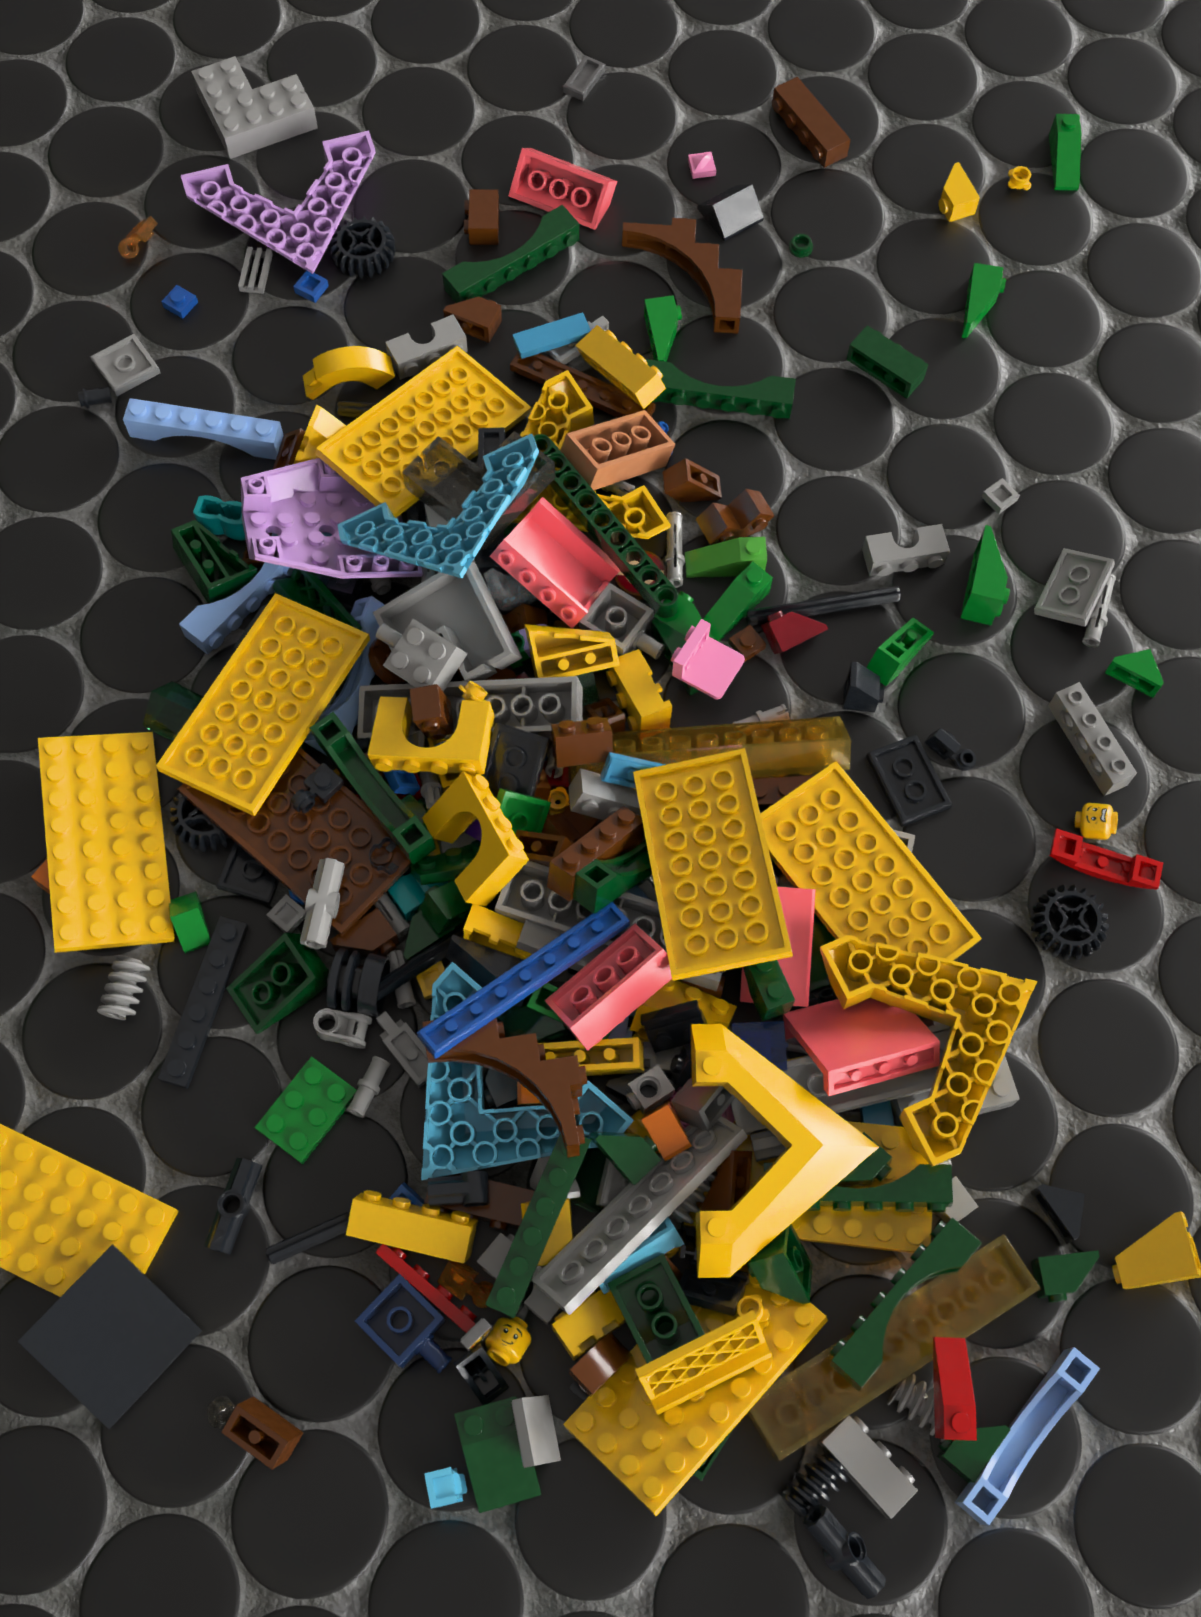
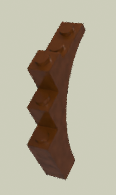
M672 218V225L623 222V247L642 249L658 254L686 271L700 286L708 300L713 316L714 332L738 334L741 316L743 270L718 268L719 244L695 243L696 219Z
M496 1018L437 1059L425 1047L428 1063L453 1061L477 1064L499 1071L519 1082L534 1094L551 1114L562 1136L567 1158L580 1156V1144H585L583 1126L576 1125L575 1115H580L578 1097L582 1096V1085L587 1084L585 1066H579L577 1055L546 1060L544 1044L537 1043L536 1033L505 1038L503 1022H497ZM434 1020L422 1022L423 1028Z

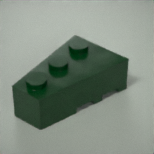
M196 520L171 529L173 549L208 604L225 599L238 592L257 575L256 567L244 562L239 558L237 552L225 547L220 543L218 537Z

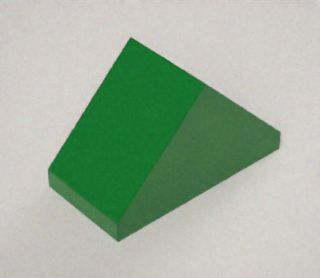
M1151 649L1114 657L1105 671L1109 676L1154 698L1164 683Z
M197 892L171 899L169 904L170 918L184 953L208 946L211 937Z

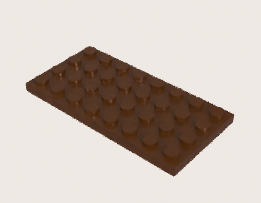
M301 748L298 749L255 816L185 783L178 788L180 794L304 903H306L309 889L313 888L319 860L332 858L344 863L345 868L339 889V909L336 918L332 919L331 927L341 936L410 868L409 864L411 862L398 845L391 853L385 849L390 842H385L380 849H375L371 854V861L374 865H382L387 870H390L387 867L393 862L399 866L398 870L394 874L389 875L383 870L377 871L372 867L369 859L371 847L374 844H379L383 838H391V836L366 804L346 786L337 791L325 804L316 797L314 799L315 805L307 813L297 812L293 808L292 797L301 789L309 791L304 786L303 781L320 766L318 762Z

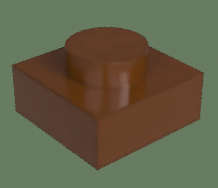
M751 625L730 637L728 641L735 651L744 656V662L766 648V643Z

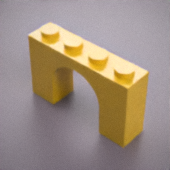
M380 696L367 754L375 769L383 772L405 770L409 773H418L419 771L440 775L446 773L461 774L463 771L472 775L485 773L495 717L490 701L462 700L458 724L454 734L446 742L438 746L424 748L415 746L408 741L413 717L408 698Z
M463 771L422 819L433 839L452 844L474 820H479L482 830L479 851L472 862L454 881L465 902L486 907L529 859L523 850L522 842L517 839L512 830L511 822L500 809V802L490 791L488 781L479 774L472 775Z

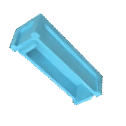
M669 1217L599 1286L604 1294L610 1290L607 1283L669 1252L675 1247L684 1245Z
M451 1467L424 1473L431 1509L463 1501L462 1494L467 1493L465 1475L458 1474L457 1468L451 1469Z

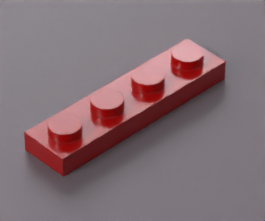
M382 1244L375 1252L465 1333L475 1325L473 1321L477 1316L464 1305L458 1309L451 1303L450 1300L454 1296L440 1284L437 1288H434L427 1281L430 1275L419 1265L416 1264L413 1268L404 1261L407 1255L401 1249L393 1246L389 1248L387 1245Z

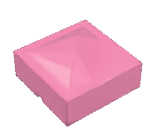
M712 152L688 155L692 179L716 176Z

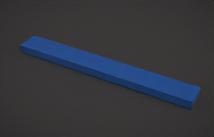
M611 902L417 1032L418 1038L432 1056L437 1059L630 926V920Z

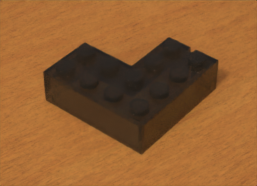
M514 431L497 449L523 437ZM438 436L422 452L423 460L417 456L402 471L405 488L449 522L452 517L457 519L463 511L461 505L473 490L477 492L484 483L482 477L487 472L485 462L478 467ZM540 450L524 486L492 528L481 547L483 550L555 479V462Z

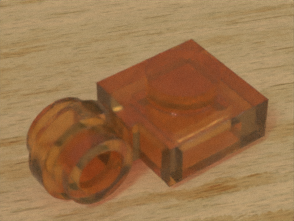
M152 216L141 220L126 236L127 238L120 241L118 248L124 258L132 259L136 257L139 253L137 243L139 241L145 243L154 235L152 230L158 223Z
M451 1260L448 1261L437 1281L438 1284L460 1300L468 1293L472 1296L473 1303L480 1308L488 1307L485 1304L494 1286L488 1281L475 1283L478 1272L466 1263L463 1264Z

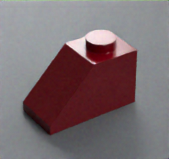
M781 610L767 617L769 622L761 625L774 654L784 652L828 630L827 625L795 612L783 614Z

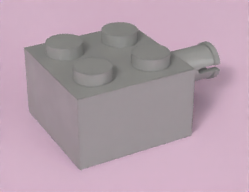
M611 583L607 585L588 609V613L579 621V627L582 630L609 632L615 639L618 656L639 648L657 660L665 648L664 644L646 634L651 628L654 610Z
M412 619L403 635L386 623L382 624L376 632L377 639L393 648L383 666L416 688L438 684L444 692L468 654L415 619Z

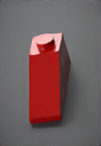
M933 1337L935 1438L977 1441L976 1404L966 1339Z

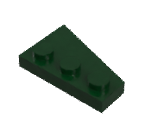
M475 840L471 844L460 848H450L444 853L435 856H425L416 864H409L411 875L420 885L455 880L475 858L481 842Z

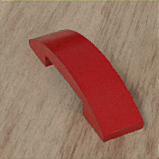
M1055 829L1049 856L1060 863L1087 875L1110 882L1157 890L1159 888L1163 862L1138 854L1134 857H1129L1082 842V836Z

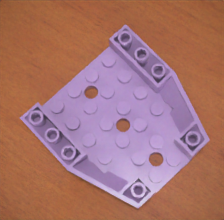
M320 458L241 478L242 522L249 559L341 579L422 577L421 566L345 545L341 542L337 524L375 507V505ZM400 514V515H399L398 517H396V518L398 519L399 522L402 523V517H401V514ZM322 532H328L332 536H324ZM268 533H275L279 536H269Z

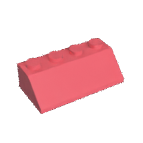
M522 148L508 196L547 212L563 205L579 224L596 230L610 206L617 181L535 149Z
M777 887L793 957L778 959L777 961L795 998L793 1006L808 1007L816 889ZM742 967L740 1002L754 1003Z
M634 924L544 1001L576 1039L589 1050L672 979L668 955L659 944L639 926Z

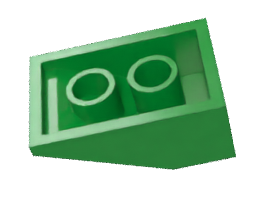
M985 525L973 554L960 618L991 626L995 616L1000 617L1003 605H1006L1010 589L1006 588L1008 576L992 528L989 525Z

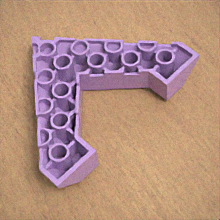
M369 131L322 141L326 160L324 172L319 179L313 182L306 193L307 197L301 205L298 204L294 211L286 207L284 209L273 205L271 200L256 193L252 195L243 191L241 186L234 184L228 164L181 175V179L188 199L313 274L376 152Z

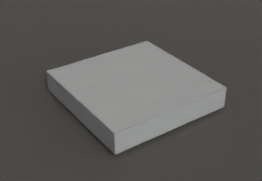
M135 334L91 356L92 362L116 396L161 373L159 367Z
M549 1395L512 1400V1409L524 1468L561 1461Z

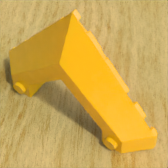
M568 370L545 381L538 402H535L528 417V423L518 439L531 433L533 436L544 434L561 450L567 433L594 425L593 407ZM533 466L524 486L505 510V522L520 523L543 497L580 531L588 532ZM554 468L552 470L557 471L560 470V468ZM645 485L622 497L612 494L611 497L597 494L633 538L649 539L671 527V524ZM584 505L582 507L588 508L591 507V505ZM600 523V524H598L597 526L603 527V526H606L607 524H605V523Z
M849 935L820 946L830 984L843 1009L872 998L951 1027L929 1097L904 1108L899 1119L913 1146L932 1167L960 1155L1037 981L1009 977L1006 973L985 968L968 967L969 964L928 954L902 951L899 947L878 942L876 944L858 940V937Z
M691 1024L692 1086H723L786 1147L775 1162L755 1181L729 1211L696 1212L697 1278L731 1277L877 1150L879 1146L722 1024Z

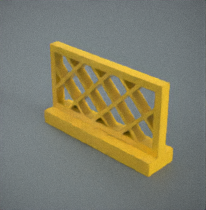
M754 1310L635 1369L657 1415L773 1356L765 1341L758 1318Z

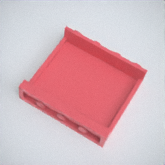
M543 497L490 555L495 562L571 629L588 613V609L602 591L620 572L619 568L603 550Z
M872 998L846 1009H843L839 1000L836 999L783 1014L785 1040L795 1037L823 1073V1088L828 1096L940 1065V1040L916 1014L894 1006L890 1007L888 1004Z

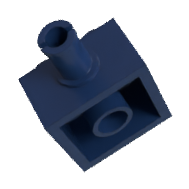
M401 1274L355 1320L402 1369L415 1355L420 1354L439 1374L453 1359L433 1340L434 1334L444 1325L446 1320Z

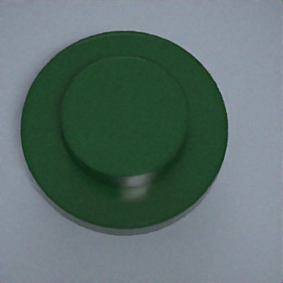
M797 234L790 240L789 251L795 257L804 258L812 253L813 243L808 235Z

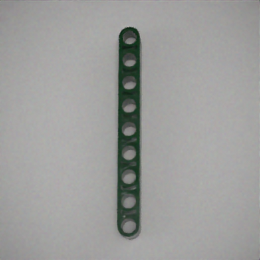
M544 434L534 435L538 450L545 451L538 453L533 466L654 612L662 618L674 616L678 610V592L553 441ZM560 468V470L553 471L552 469ZM570 486L576 487L574 489H567ZM591 505V507L584 508L582 506ZM600 523H605V524H607L606 526H603V527L597 526V525L600 524ZM615 542H622V543H623L622 545H619V546L613 545V543H615ZM631 561H638V562H639V563L636 564V565H631V564H629V562H631ZM654 580L655 583L646 584L645 581ZM663 599H669L672 602L664 604L660 601Z

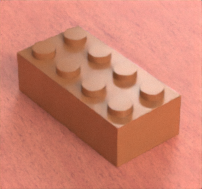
M643 410L567 433L560 451L589 486L596 490L666 467L675 443L653 418Z

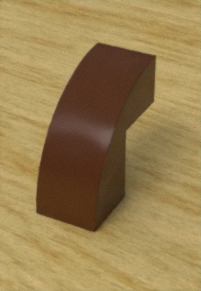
M610 1332L570 1369L569 1374L591 1397L633 1355Z

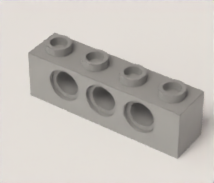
M1078 682L1056 692L1048 707L1103 796L1127 786L1137 772L1081 683Z

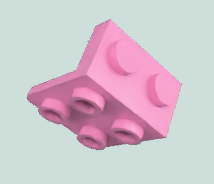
M701 619L696 627L691 626L688 630L684 646L682 648L678 647L671 658L673 662L672 676L714 699H721L743 665L745 658L737 651L709 637L711 624Z

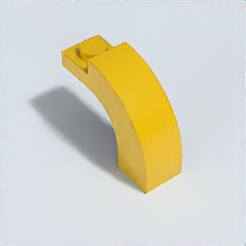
M350 346L327 351L312 359L314 368L303 375L306 397L314 400L332 386L342 382L358 381L378 389L393 379L395 375L391 356L369 347Z

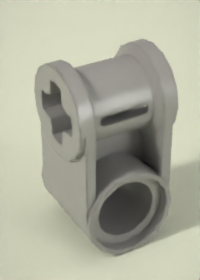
M330 1008L321 1009L315 1014L313 1025L321 1039L341 1043L353 1048L363 1049L366 1047L364 1039L367 1027L372 1023L371 1017L360 1013H348ZM326 1019L335 1021L334 1027L330 1030H322L320 1028L321 1023Z

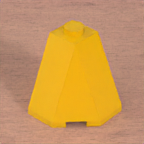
M316 405L294 464L319 458L315 455L316 448L346 425L325 409Z
M1183 1212L1172 1214L1115 1257L1117 1264L1112 1265L1117 1284L1122 1283L1123 1289H1133L1201 1277V1264L1193 1237H1191L1190 1232H1187L1186 1227H1188V1223Z

